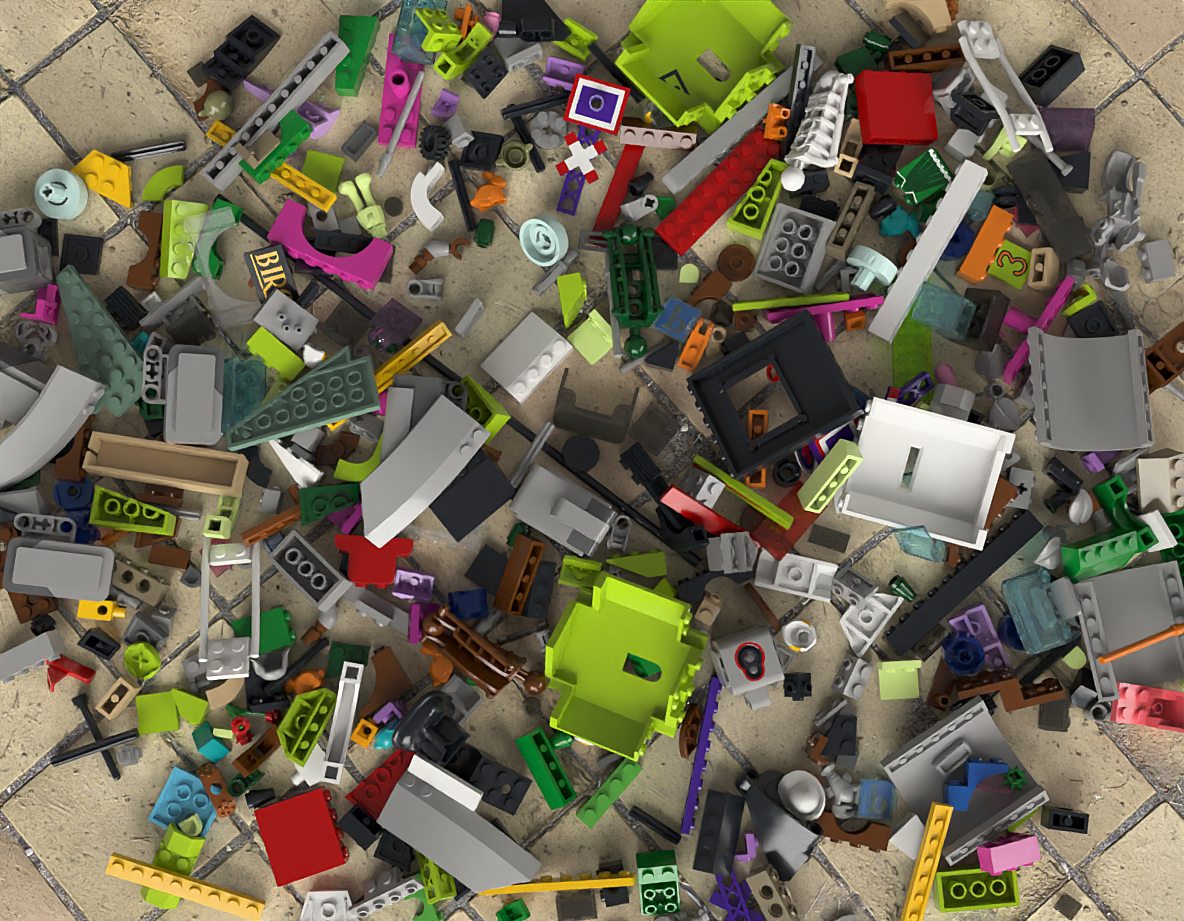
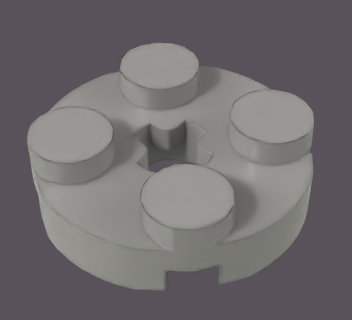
M542 111L532 120L530 134L536 146L544 150H553L565 142L563 137L567 135V125L561 115L551 111ZM552 127V130H554V132H550L549 135H546V131L544 129Z

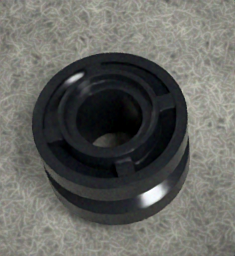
M1006 185L994 188L992 196L996 198L992 200V206L995 205L1001 209L1018 206L1020 198L1016 196L1020 194L1019 187Z
M793 459L780 460L772 471L774 482L782 488L794 486L801 477L800 465ZM782 470H789L791 477H785Z

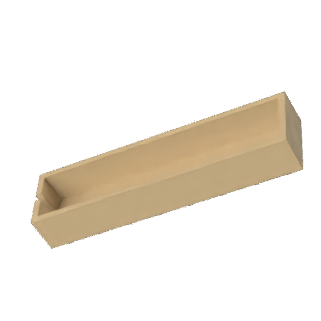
M92 431L88 445L91 451L86 452L82 468L91 475L240 498L249 461L243 454L185 445H171L166 442Z

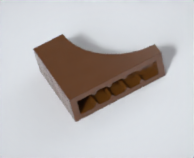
M384 646L379 647L373 651L375 655L370 657L376 671V684L370 700L358 711L361 719L414 686L390 646L386 648Z

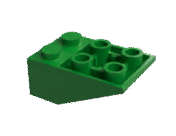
M675 849L636 853L642 916L681 911Z

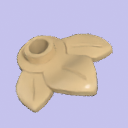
M705 319L698 333L705 335L707 327L712 321ZM714 325L705 348L707 357L716 355L720 351L722 342L727 339L728 333L723 326ZM716 331L721 332L720 338L714 336Z

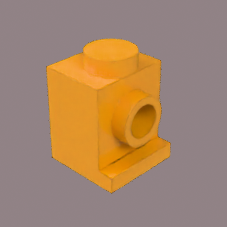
M363 717L350 739L367 749L381 727L377 725L373 717ZM365 727H369L371 729V732L369 734L365 733Z

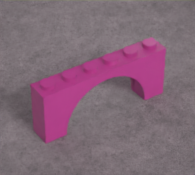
M287 199L267 236L269 245L282 243L284 251L292 258L298 259L299 257L310 266H319L326 273H335L344 281H353L365 290L369 288L374 291L393 254L392 244L374 237L369 246L352 256L332 257L322 254L314 249L304 236L303 227L307 216L305 206Z

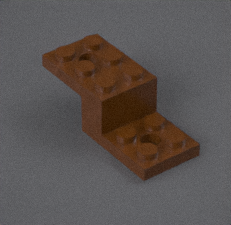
M1184 321L1180 322L1155 344L1144 349L1149 395L1156 389L1167 386L1184 372V353H1180L1177 350L1178 343L1184 345Z
M13 521L0 526V542L4 541L7 548L11 539L21 537ZM7 548L4 552L0 551V590L4 589L2 580ZM7 591L20 625L32 621L38 614L43 616L59 610L55 597L36 595V604H31L28 599L30 594Z
M1001 666L991 672L981 671L972 677L968 675L961 676L955 681L960 700L999 691L1006 712L1066 698L1058 678H1046L1041 683H1027L1020 688L1018 678L1012 666Z

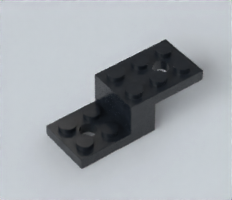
M466 742L456 752L454 761L448 762L446 766L438 764L484 792L481 798L482 801L512 816L516 813L533 782L530 778L498 763L492 755ZM504 785H510L508 793H501V788Z

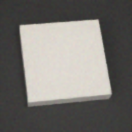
M1158 509L1134 516L1141 523L1149 525L1159 543L1147 550L1149 553L1174 547L1178 544Z

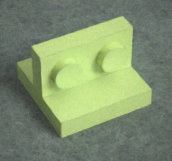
M1003 124L999 127L982 156L987 161L998 151L1003 156L1011 158L1017 153L1012 150ZM1016 135L1022 149L1027 140Z

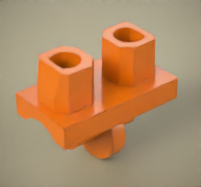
M466 4V8H456L454 14L455 20L463 21L462 26H458L459 31L463 34L461 43L469 35L470 30L479 22L478 16H474L472 21V5Z
M769 103L767 119L762 120V123H766L764 138L782 141V138L786 137L787 129L784 127L785 119L790 117L791 111L787 106Z

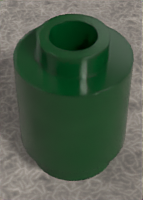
M871 29L870 32L866 31L862 43H865L864 47L867 49L887 53L892 39L884 33Z
M480 219V222L477 223L474 236L476 246L480 248L492 246L496 228L494 221Z
M522 521L519 524L515 522L506 538V544L513 548L518 533L531 534L530 526Z

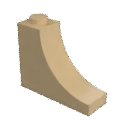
M945 0L882 1L884 10L900 9L915 15L925 25L929 36L934 34L936 36L947 33L952 25Z

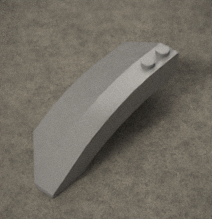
M57 365L35 403L20 422L0 441V493L33 475L67 445L87 420L88 416L93 413L96 403L104 395L105 388L107 387L106 384L88 373Z
M440 394L406 437L360 483L364 537L378 548H381L422 513L453 481L491 433Z
M408 769L397 782L377 820L379 825L419 851L475 893L494 888H503L521 882H530L542 865L541 862L484 818L410 773Z

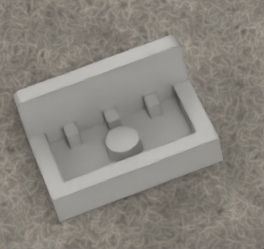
M847 653L831 688L859 701L874 665Z

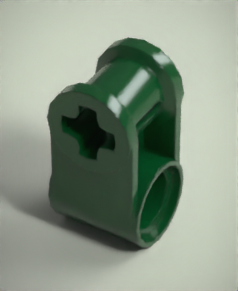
M256 769L245 778L239 772L229 782L227 791L231 796L239 797L254 786L266 773ZM235 782L241 783V792H237L234 789Z

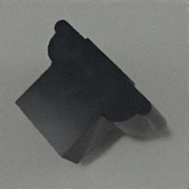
M432 690L422 695L400 720L393 731L392 744L397 749L409 753L421 754L425 752L437 764L446 766L470 734L453 719L455 706L452 702V696L440 690Z

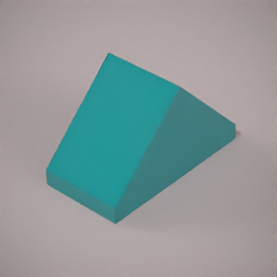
M206 721L191 734L198 752L216 764L230 753L231 750L221 737L213 735L214 728L209 721Z

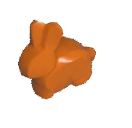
M482 172L483 178L488 183L478 187L470 204L484 212L493 206L507 202L503 190L507 182L501 176L495 175V173Z
M422 643L421 653L433 657L429 667L430 675L433 679L432 686L438 687L441 683H447L451 677L454 665L430 643Z
M309 669L302 671L298 676L295 675L294 677L292 675L293 678L291 680L288 679L289 681L284 685L288 694L295 692L296 695L320 689L326 684L324 678L325 670Z

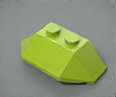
M321 688L294 697L276 730L287 759L301 767L305 766L335 710L337 694L327 688Z

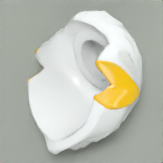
M313 343L304 345V363L312 369L333 355L332 353L322 351L321 346L314 348Z
M802 618L793 619L782 626L784 642L790 649L803 652L816 644V631L814 625Z

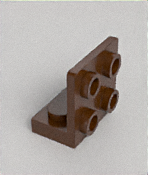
M146 483L144 494L137 493L136 500L182 507L184 489Z

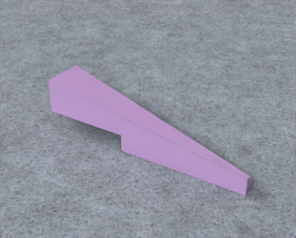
M251 79L244 80L243 87L263 102L274 92V90L269 89L267 84L259 86L251 82ZM306 100L296 113L309 124L313 130L310 137L315 140L328 133L340 114V109L335 107L332 110L324 107V103L319 102L316 105Z
M982 600L963 607L948 619L949 623L992 670L995 671L1001 666L1011 667Z

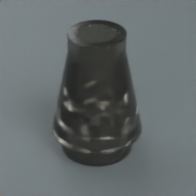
M528 697L522 703V710L528 716H535L541 710V702L536 697ZM528 705H533L535 709L528 710Z

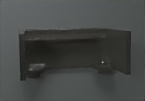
M565 368L552 417L555 427L616 445L623 443L628 433L640 388L636 387L631 406L619 404L614 408L612 416L575 406V392L565 388L569 376V369Z

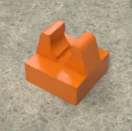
M859 309V311L848 313L847 310L844 311V327L846 332L865 328L866 315L864 310L860 311Z

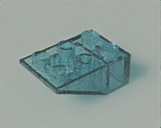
M924 281L911 317L946 340L964 341L977 305L965 297Z

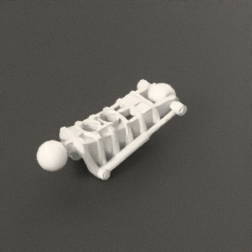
M829 70L823 74L819 81L811 83L813 94L810 95L808 106L805 108V118L801 121V126L796 134L794 143L790 147L791 151L784 157L787 164L791 165L784 169L781 174L780 182L786 190L796 191L800 189L805 180L803 171L812 170L814 165L826 168L839 163L837 153L844 120L843 112L848 84L854 81L852 74L844 75L836 70Z

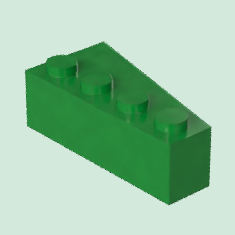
M340 15L338 38L350 50L346 57L336 66L335 90L339 96L358 97L365 75L364 72L369 63L372 48L375 45V38L381 26L378 17Z

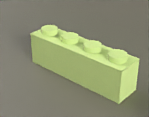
M839 439L801 487L797 495L804 510L820 514L862 462L863 457L856 443Z

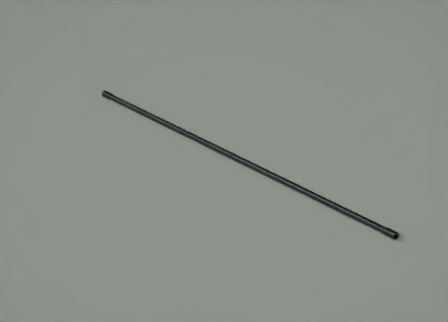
M218 194L213 200V203L220 199L233 204L222 194ZM243 212L240 222L268 242L267 236L269 231ZM285 252L286 257L295 263L296 259ZM311 275L403 346L413 341L331 278ZM430 353L422 359L448 380L456 382L463 380V378ZM513 416L506 422V424L531 443L537 436ZM545 442L541 448L544 453L666 544L659 534L658 526L587 472L578 473L570 470L564 464L561 453ZM675 551L694 568L702 561V558L692 551Z

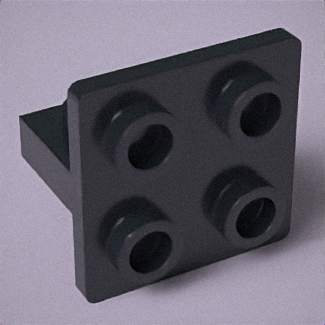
M485 47L463 72L461 80L464 84L475 89L481 98L486 99L508 74V71L489 47Z

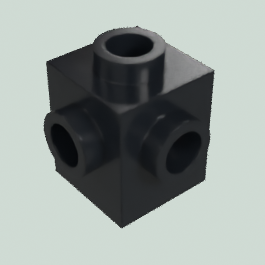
M783 673L785 678L783 684L784 697H792V701H804V697L812 696L811 673Z

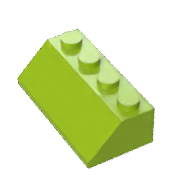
M580 272L556 277L565 329L570 328L583 309L584 301H587L585 277L581 278Z

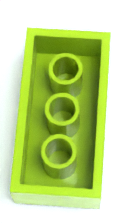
M980 863L937 867L933 881L935 908L940 913L1020 906L1016 870H1004L1000 875H990V872L981 871Z

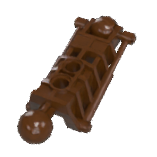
M442 603L439 609L429 612L424 616L422 622L423 633L419 640L424 644L429 642L452 662V665L486 692L488 699H493L515 677L523 682L524 689L529 694H541L546 689L547 679L541 671L527 672L522 669L526 663V657L523 656L522 658L515 655L513 651H507L500 647L499 643L495 644L488 640L486 635L482 636L475 631L474 627L471 628L463 620H459L449 611L450 606L447 603ZM446 627L452 630L449 635L444 633Z

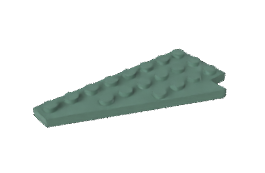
M68 264L55 278L76 353L77 363L80 371L94 376L107 385L104 395L96 403L92 414H98L107 405L116 417H120L141 397L143 357L74 266ZM150 367V372L146 373V375H150V379H154L156 374H154Z
M345 346L227 430L228 449L232 452L381 409L370 355L352 360L351 349L349 346Z

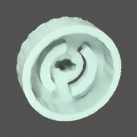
M62 169L48 170L43 173L36 182L34 189L35 202L38 208L46 216L55 219L70 220L77 217L84 210L88 200V192L84 181L77 174Z
M539 214L526 221L520 229L519 239L521 247L526 256L535 264L550 266L563 258L567 253L569 243L567 233L565 232V227L556 218L547 214Z
M856 245L847 258V262L851 267L859 269L851 282V286L860 292L865 293L872 281L883 286L890 285L898 272V269L890 260L862 245Z

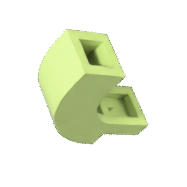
M242 491L240 498L220 495L215 515L207 514L203 530V534L206 537L229 539L232 536L240 515L239 505Z

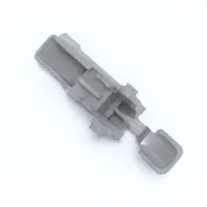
M1114 149L1111 152L1102 174L1103 193L1099 196V200L1107 203V216L1100 220L1097 219L1095 226L1085 233L1084 238L1089 245L1094 247L1091 265L1086 269V275L1092 279L1101 278L1107 287L1125 291L1130 286L1127 269L1118 266L1117 262L1104 259L1106 250L1116 248L1120 252H1125V249L1129 248L1128 246L1133 245L1137 241H1142L1145 237L1146 232L1142 227L1138 226V222L1141 217L1139 209H1141L1142 184L1145 182L1146 165L1139 161L1136 162L1135 156L1131 153L1119 149ZM1132 169L1133 191L1129 188V178Z

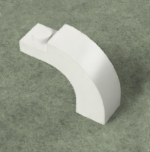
M439 162L428 168L426 176L419 171L411 188V203L415 214L422 225L431 233L444 220L442 213L429 202V194L432 187L445 173L444 167Z

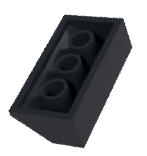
M707 789L692 865L693 870L731 877L745 805L744 797Z

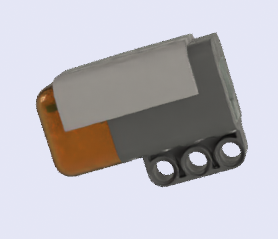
M394 374L392 387L388 388L380 463L413 429L440 394L456 406H460L461 410L467 414L469 395L467 387L461 382L446 381L441 378ZM458 387H462V394L460 396H455V389Z

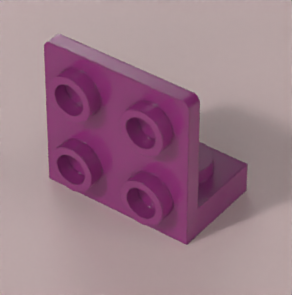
M359 494V501L356 504L325 516L340 527L341 531L346 535H351L363 520L362 495Z
M409 602L408 643L418 644V642H421L419 639H421L423 633L422 622L424 616L429 612L439 609L442 603Z

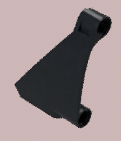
M502 0L501 21H499L500 38H520L525 42L565 41L572 34L571 30L561 21L545 0Z
M746 767L735 781V787L746 800L766 858L772 867L777 870L779 881H790L808 859L814 845L824 834V830L821 825L814 821H810L805 826L778 806L762 791L757 771Z

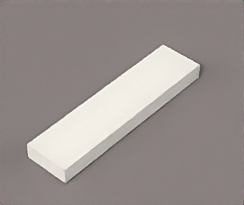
M420 753L414 754L408 768L410 773L472 811L477 809L484 792Z

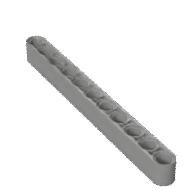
M816 54L812 76L824 65V62ZM793 65L662 178L661 181L674 195L768 115L769 103L780 105L789 97Z

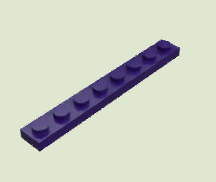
M714 676L710 677L680 827L681 833L688 835L690 829L693 830L695 826L693 813L694 810L698 809L699 799L696 797L697 792L701 791L703 779H700L701 772L706 770L707 760L704 757L705 752L710 750L711 740H708L709 732L713 733L715 721H712L713 713H717L718 702H716L717 694L721 693L722 689L719 678Z

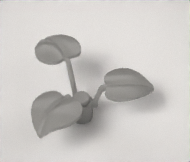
M996 344L980 352L975 360L976 372L979 375H985V379L991 383L984 387L983 392L975 393V397L984 395L987 399H994V406L989 409L988 419L989 421H996L999 425L998 429L1018 430L1020 428V420L1015 404L1006 397L1001 398L1005 392L1004 386L996 380H992L1002 376L1003 367L1006 363L1000 345Z
M1079 488L1069 508V518L1074 523L1057 524L1056 527L1046 526L1043 529L1042 538L1047 542L1034 560L1035 564L1047 569H1055L1062 560L1061 543L1066 545L1071 543L1066 541L1067 534L1063 528L1078 526L1079 523H1087L1090 519L1093 503L1090 495L1084 489Z

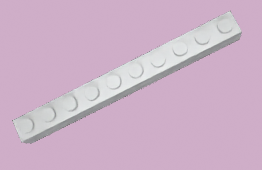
M965 160L963 164H959L955 172V179L950 181L945 189L947 193L936 204L935 208L937 210L935 214L930 215L926 222L927 228L924 233L921 232L918 235L916 247L914 250L911 249L906 257L908 261L904 267L901 266L898 270L896 282L891 283L887 290L888 296L884 304L878 305L877 315L870 319L867 327H869L868 331L871 334L891 344L988 175L986 168L968 160Z

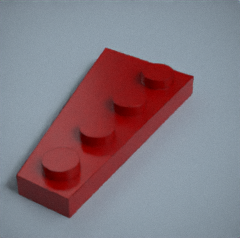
M400 749L396 750L345 798L354 805L359 803L362 808H365V811H368V814H371V817L377 820L397 782L410 766L416 753H409Z

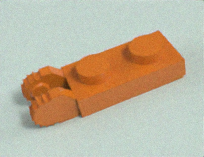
M702 317L699 318L695 329L692 330L677 363L678 366L693 373L715 323L711 322L707 327L705 335L698 333L704 322Z

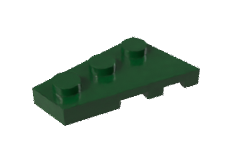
M358 483L298 487L301 526H306L310 522L322 519L333 512H338L356 504L359 501Z

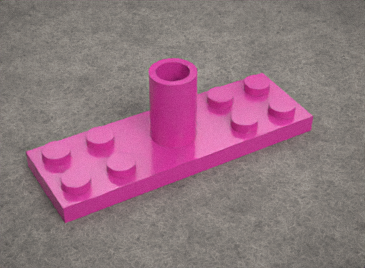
M389 33L378 134L379 145L389 144L419 71L424 72L426 51L423 50L421 45L425 36ZM423 82L396 146L416 148Z
M1067 276L1064 281L1060 280L1055 288L1056 293L1054 297L1050 296L1045 303L1046 308L1039 319L1012 306L1007 312L1003 323L1026 336L1028 335V328L1035 326L1045 333L1071 295L1074 279ZM1027 337L1022 344L1019 343L1013 352L1015 355L1012 360L1008 359L1003 367V382L1008 385L1012 384L1028 359L1030 347L1027 343Z
M872 292L849 296V301L762 309L763 318L771 321L772 324L782 323L783 319H789L807 308L812 313L825 340L829 342L835 340L832 312L840 310L855 312L859 311V307L874 309L878 308L879 304H884L882 295Z

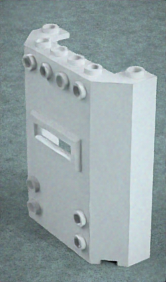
M871 396V399L866 402L863 418H859L857 423L858 436L857 438L854 437L852 441L856 443L863 460L842 485V495L839 497L837 505L839 511L847 515L982 551L987 531L983 528L1005 453H1011L1016 435ZM912 446L919 448L909 487L906 489L900 487Z

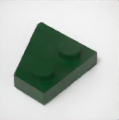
M331 641L326 679L341 675L344 661L362 664L365 667L368 666L371 646Z

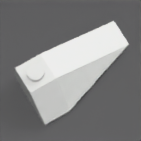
M280 438L269 441L294 480L299 483L297 487L320 486L327 477L325 472L313 463L305 461L290 449L291 446Z

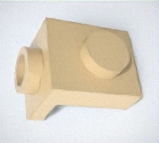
M706 591L694 617L711 626L722 607L723 598L716 593Z

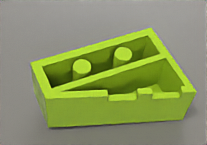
M261 325L246 341V344L249 345L247 349L255 356L257 354L264 358L262 362L270 369L272 366L278 370L277 375L284 381L287 379L292 381L306 366L303 360Z

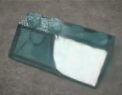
M403 0L391 52L405 62L434 65L437 52L424 51L421 47L429 30L417 16L415 10L416 8L427 7L429 9H443L446 11L448 1Z
M234 357L224 359L221 436L227 437L226 431L257 410L266 397V365L262 361Z

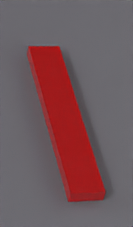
M625 144L592 231L602 232L604 229H614L621 211L620 205L624 203L628 193L627 185L634 177L645 146ZM590 235L589 239L607 241V239L599 236ZM588 243L599 248L607 247V245Z
M671 484L660 496L661 502L694 523L703 525L705 530L716 537H721V534L747 532L674 484ZM749 533L758 549L762 545L761 540Z

